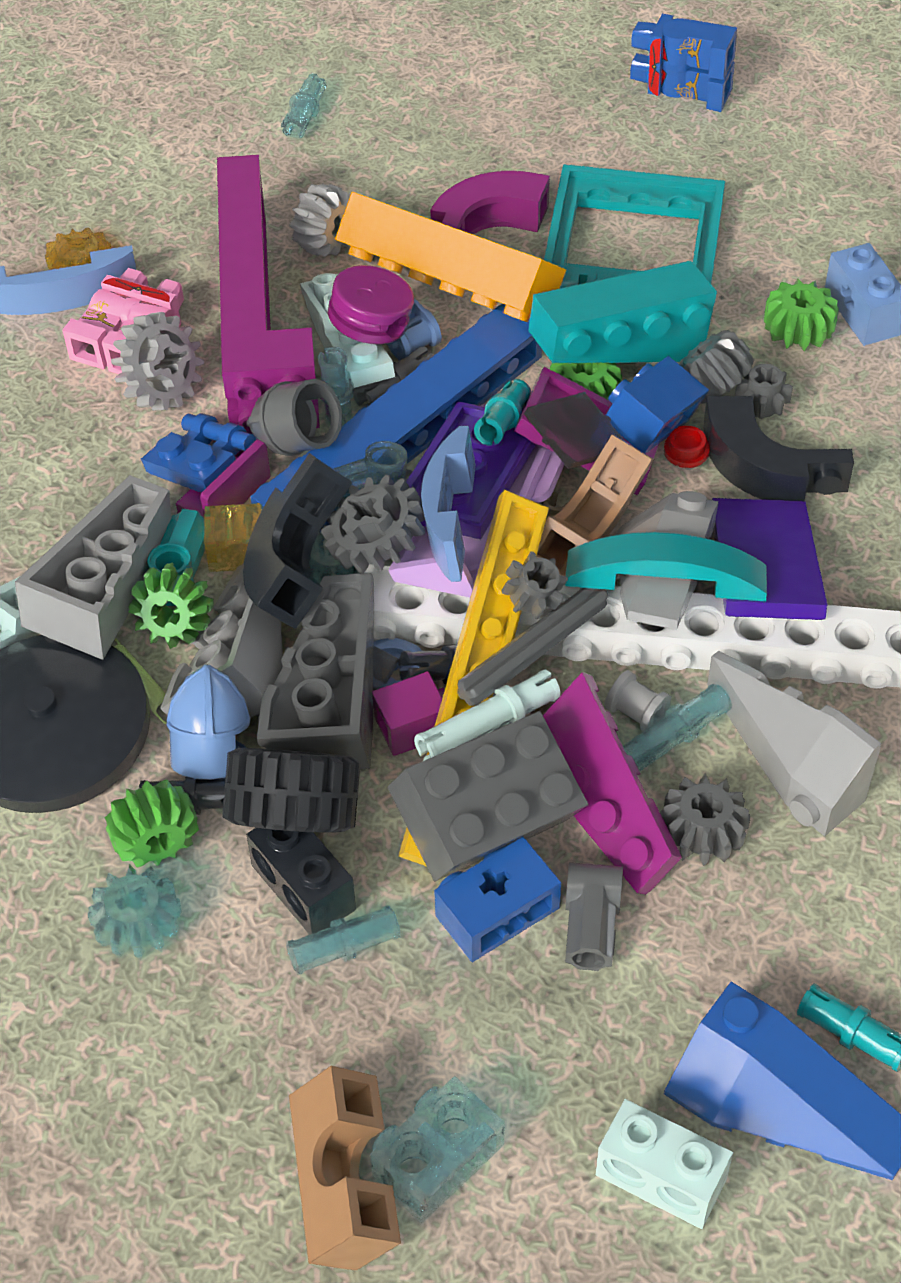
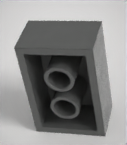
M541 711L408 767L388 786L390 794L434 882L483 860L488 854L510 845L521 837L527 840L567 821L588 805Z

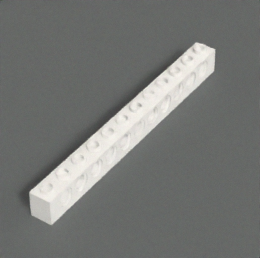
M369 564L364 574L372 573L374 578V641L398 638L418 643L428 648L444 645L457 646L470 597L394 582L388 571L390 566H384L383 570L378 572L374 565ZM564 585L558 591L564 598L561 603L581 588ZM615 586V590L605 589L608 593V598L606 599L607 606L544 654L566 657L572 661L593 659L614 661L624 666L648 664L664 666L671 670H683L686 668L710 670L711 656L720 651L764 673L770 679L790 677L812 679L822 684L845 682L864 684L867 687L876 689L886 686L901 688V611L828 605L825 620L725 616L723 598H715V595L693 593L677 630L627 620L620 596L621 586ZM546 606L539 619H535L532 613L522 611L515 638L553 609Z

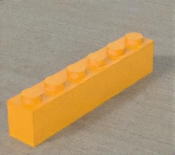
M351 192L335 240L350 245L348 254L368 262H372L374 255L379 256L380 259L377 265L400 274L404 266L410 268L408 277L431 286L434 278L440 279L439 289L462 298L465 291L469 290L473 292L470 301L494 310L498 302L506 304L503 311L504 314L525 322L529 321L531 315L533 294L560 289L566 273V269L543 259L355 192Z

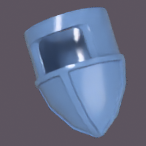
M203 665L185 678L172 697L167 714V727L170 732V765L173 771L178 774L195 779L225 778L227 753L237 748H246L244 744L235 739V735L247 729L250 724V716L244 696L229 676L211 665Z

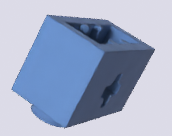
M866 243L831 253L825 288H830L831 297L838 300L839 312L863 346L900 336L901 284L872 245Z

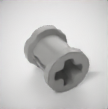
M629 670L624 671L609 690L605 700V708L613 713L619 710L640 723V730L650 734L667 714L672 696L664 691L659 694L636 681V674Z

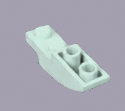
M324 273L315 276L312 281L300 283L301 291L315 329L342 384L349 383L352 388L395 377L393 361L381 344H368L351 339L338 331L328 317V304L332 295L333 283L338 274Z

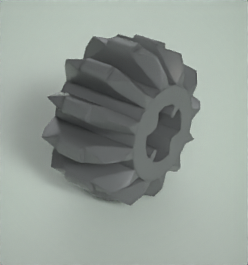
M723 330L718 334H712L707 340L700 342L696 348L690 350L689 354L679 363L681 367L709 389V392L700 404L706 403L707 396H721L726 392H730L731 388L741 383V379L750 373L755 359L750 354V349L743 339H739L730 330Z
M706 773L700 779L699 784H695L684 777L679 784V790L669 789V792L666 794L664 808L660 811V814L676 846H680L679 852L682 856V861L696 853L700 854L699 859L702 865L705 866L709 862L710 854L713 853L717 858L725 862L730 857L731 849L740 850L741 846L745 843V831L749 828L750 824L749 810L744 808L745 799L743 798V792H729L730 786L727 778L715 785L710 783Z

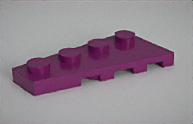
M581 672L543 717L588 803L574 817L613 865L623 867L622 876L636 893L646 895L680 861L682 856L654 800L648 798L638 778L641 773L633 757L626 754L616 734L619 729L611 713L604 709L597 695L599 689L592 675Z

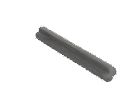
M581 588L561 603L556 610L549 612L461 678L457 683V694L460 699L465 700L469 706H476L494 693L496 689L506 684L607 606V591L605 589Z

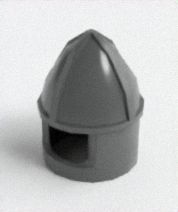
M318 379L294 383L284 381L274 384L257 399L247 420V426L250 427L253 435L265 443L267 448L273 453L295 456L304 451L329 447L337 439L341 430L342 411L334 390L324 381ZM323 398L328 403L330 409V428L325 435L315 436L317 416L311 400Z

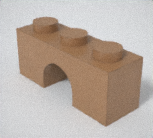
M330 1066L289 1095L308 1263L347 1270H358L401 1244L393 1185L360 1180L359 1177L360 1158L366 1144L374 1136L385 1130L377 1076Z

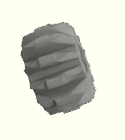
M322 183L320 185L311 184L307 193H300L298 207L292 208L295 212V218L289 224L294 229L292 240L297 242L301 248L306 249V252L316 256H337L341 246L348 247L347 244L335 240L350 198L348 192L342 191V188L335 185Z

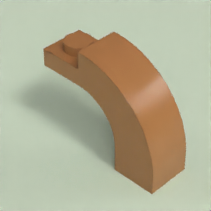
M612 434L570 501L558 514L547 517L536 555L537 558L556 559L555 565L560 575L566 576L568 551L581 544L605 538L611 534L632 502L631 497L655 459Z

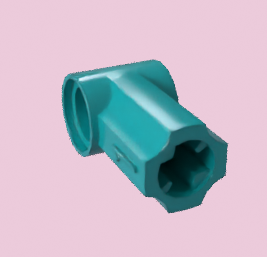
M182 509L180 513L172 515L160 545L152 549L148 555V569L154 567L162 573L165 565L173 562L178 575H182L186 568L192 567L193 576L190 580L194 582L195 574L212 533L211 521L202 517L198 511ZM169 601L166 604L167 606H176Z

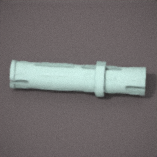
M545 669L513 687L508 685L501 686L495 690L493 697L425 732L416 734L414 742L419 755L423 756L429 752L430 754L424 757L423 761L520 720L526 714L539 707L556 701L560 697V688L557 680L553 678L545 683L544 680L551 677V673Z

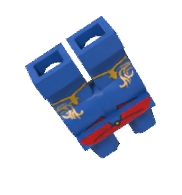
M663 13L657 24L638 21L632 32L631 46L647 50L649 55L636 53L630 68V79L648 83V94L659 96L662 92L668 97L697 99L707 102L706 109L722 112L733 89L735 64L733 60L736 51L737 27L689 19H673V15Z

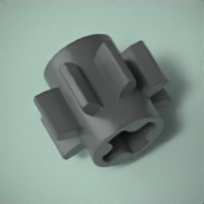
M759 364L754 366L750 373L744 376V379H741V383L736 385L735 396H752L755 417L763 419L774 414L782 415L784 404L791 401L793 386L785 384L787 376L785 371L782 372L772 364Z
M530 552L523 565L518 561H512L505 572L511 579L506 582L501 592L502 594L510 595L515 613L521 610L532 613L535 619H539L546 606L553 610L557 609L564 599L558 591L563 588L568 578L560 575L555 565L556 559L537 558L534 552Z

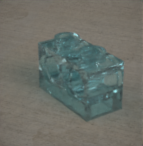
M456 1076L449 1080L441 1089L438 1086L429 1089L417 1102L414 1108L415 1113L400 1127L394 1124L384 1130L374 1142L373 1152L370 1153L373 1177L379 1183L393 1185L395 1199L421 1224L504 1146L505 1122ZM450 1120H460L469 1126L460 1133H449L441 1128L444 1123ZM412 1158L420 1159L427 1163V1166L417 1173H407L399 1168L401 1163Z

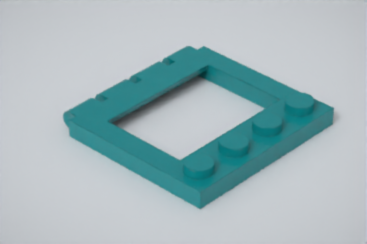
M563 164L544 260L566 269L560 289L640 272L636 270L566 263L577 207L698 219L693 263L712 284L725 181Z

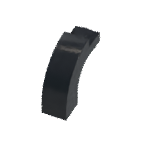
M707 396L703 430L710 445L709 457L718 471L734 486L762 500L805 501L806 493L830 495L837 492H848L854 466L852 449H796L781 445L767 437L757 425L752 396Z
M310 453L283 492L275 488L268 498L249 539L243 568L245 590L254 604L294 629L297 628L324 589L312 577L310 572V555L314 542L321 528L353 483Z

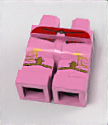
M128 268L120 278L106 275L101 282L102 289H99L93 295L85 313L79 320L71 318L62 330L69 358L101 369H105L108 366L110 372L121 373V366L111 364V359L120 357L121 351L113 343L115 340L126 339L121 330L122 326L134 324V317L150 313L164 312L166 317H180L179 309L183 303L184 296L179 282L165 279L155 289L149 287L147 277L141 271ZM89 344L94 346L95 354L85 351Z

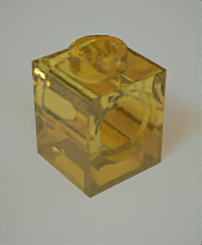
M260 503L205 506L204 544L209 572L235 571L238 566L244 563L249 539L262 511Z

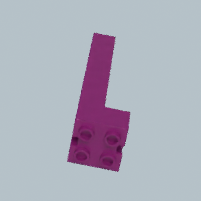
M259 155L217 157L222 377L225 398H227L229 423L241 425L246 429L247 433L253 434L250 427L247 426V420L257 399L270 387L284 381L294 383L316 379L312 327L271 330L266 214ZM313 399L311 401L317 416V429L320 428L318 399Z

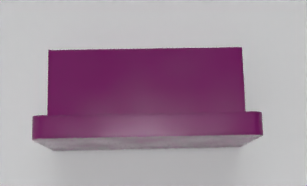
M257 439L244 452H238L235 455L236 460L202 493L190 489L175 503L177 514L182 509L198 511L202 517L211 521L213 534L271 477L266 444Z

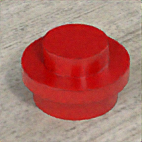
M680 426L674 429L665 440L664 455L675 466L682 468L698 467L709 457V442L703 431L697 427Z

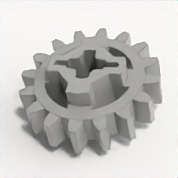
M157 312L134 317V324L123 325L121 328L126 339L115 340L113 343L121 351L120 357L111 359V364L121 366L122 371L114 378L115 381L127 383L128 386L123 395L126 398L137 397V406L140 408L151 407L152 411L168 410V408L181 407L183 405L182 398H190L195 395L190 384L202 381V377L195 372V367L203 365L204 359L195 357L194 353L201 346L200 341L190 342L188 337L191 335L192 328L190 326L179 327L180 317L178 316L166 317L164 312Z

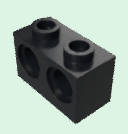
M254 828L246 834L252 867L312 939L356 910L352 876L313 832Z

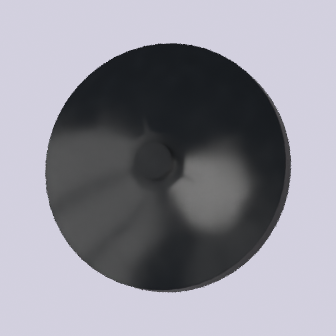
M43 635L15 642L0 650V807L25 813H45L68 809L91 800L109 789L134 764L141 753L149 732L150 705L140 674L133 663L121 651L111 645L102 660Z

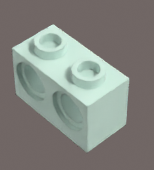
M624 1099L599 1146L596 1176L703 1229L727 1180L733 1152Z

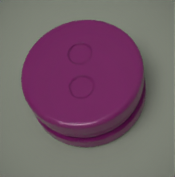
M369 265L352 266L341 271L334 280L332 295L328 304V317L338 331L351 339L368 344L390 343L402 337L407 330L409 315L414 304V293L403 278L389 270Z

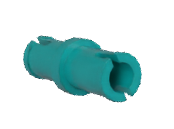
M514 379L512 384V381L509 380L501 393L492 396L487 402L484 410L485 414L477 421L474 427L475 436L482 444L491 446L493 441L495 445L502 440L504 433L516 426L522 414V409L526 405L531 393V389L526 382Z
M814 983L810 986V989L806 991L797 1009L798 1016L810 1020L839 1037V1044L851 1050L855 1046L890 1066L895 1072L901 1070V1034L872 1018V1012L862 1005L854 1008L824 991L817 984Z

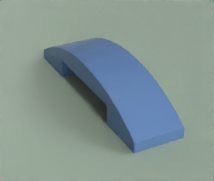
M132 245L90 252V264L7 277L5 266H0V314H44L89 305L93 295L99 289H102L101 282L106 275L120 278L128 268L136 270Z
M468 426L456 428L438 447L425 471L421 491L422 508L432 553L438 567L451 582H460L462 580L465 556L458 512L451 511L453 494L470 493L473 491L476 466Z

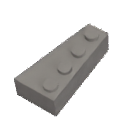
M129 475L15 581L21 627L103 660L129 614V604L133 599H136L132 595L131 590L137 581H144L143 576L149 570L147 563L148 555L152 549L160 545L171 520L169 490Z

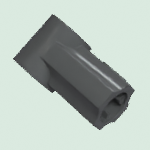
M569 862L565 910H569L565 963L572 964L579 970L599 971L605 967H612L616 935L615 916L620 913L622 866Z

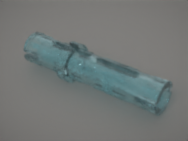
M712 683L704 691L683 705L677 703L668 708L664 718L624 744L623 748L627 755L633 757L639 771H641L683 741L691 743L698 738L702 728L732 709L731 700L720 685Z

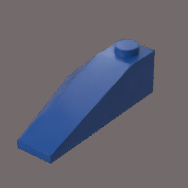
M731 981L700 1022L664 1090V1095L713 1127L730 1132L732 1128L766 1138L767 1143L784 1148L785 1144L820 1154L826 1161L893 1180L901 1168V1114L781 1012Z

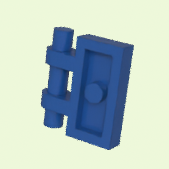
M189 413L183 417L181 422L183 430L188 431V433L182 436L171 432L166 437L160 439L156 446L141 458L146 472L202 493L236 460L235 455L241 450L245 451L257 439L253 434L247 433L246 429L241 425L232 422L223 425L211 415L205 413L193 415ZM213 440L216 441L212 446L209 445Z

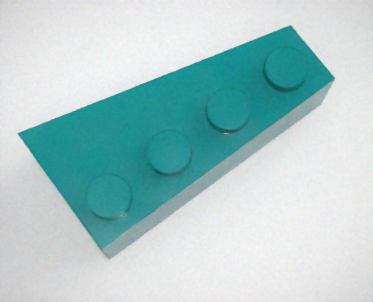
M692 261L533 294L528 331L552 363L660 362L667 356H670L676 362H680L689 354L690 350L696 348L700 342L707 340L717 290Z

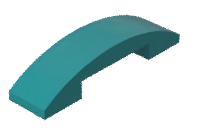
M629 533L593 540L568 551L566 567L568 581L565 584L567 587L615 590L616 574L715 581V598L766 602V564L737 548L710 539L675 533Z

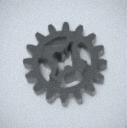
M385 475L380 484H375L373 479L369 477L366 478L364 488L358 490L354 485L349 487L350 496L340 500L337 505L338 510L333 511L327 519L329 526L321 529V533L327 540L325 546L334 559L341 563L344 569L348 570L354 565L359 573H364L369 564H373L379 572L383 570L385 560L391 558L396 564L401 562L399 552L403 549L413 551L416 546L411 540L412 537L424 535L425 529L420 523L425 520L422 500L415 488H410L403 478L394 483L390 475Z

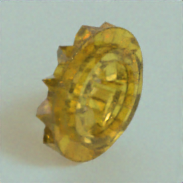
M89 227L81 232H76L71 228L69 234L56 233L55 241L46 244V255L44 256L49 270L90 264V252L112 248L111 243L106 241L103 232L93 233Z

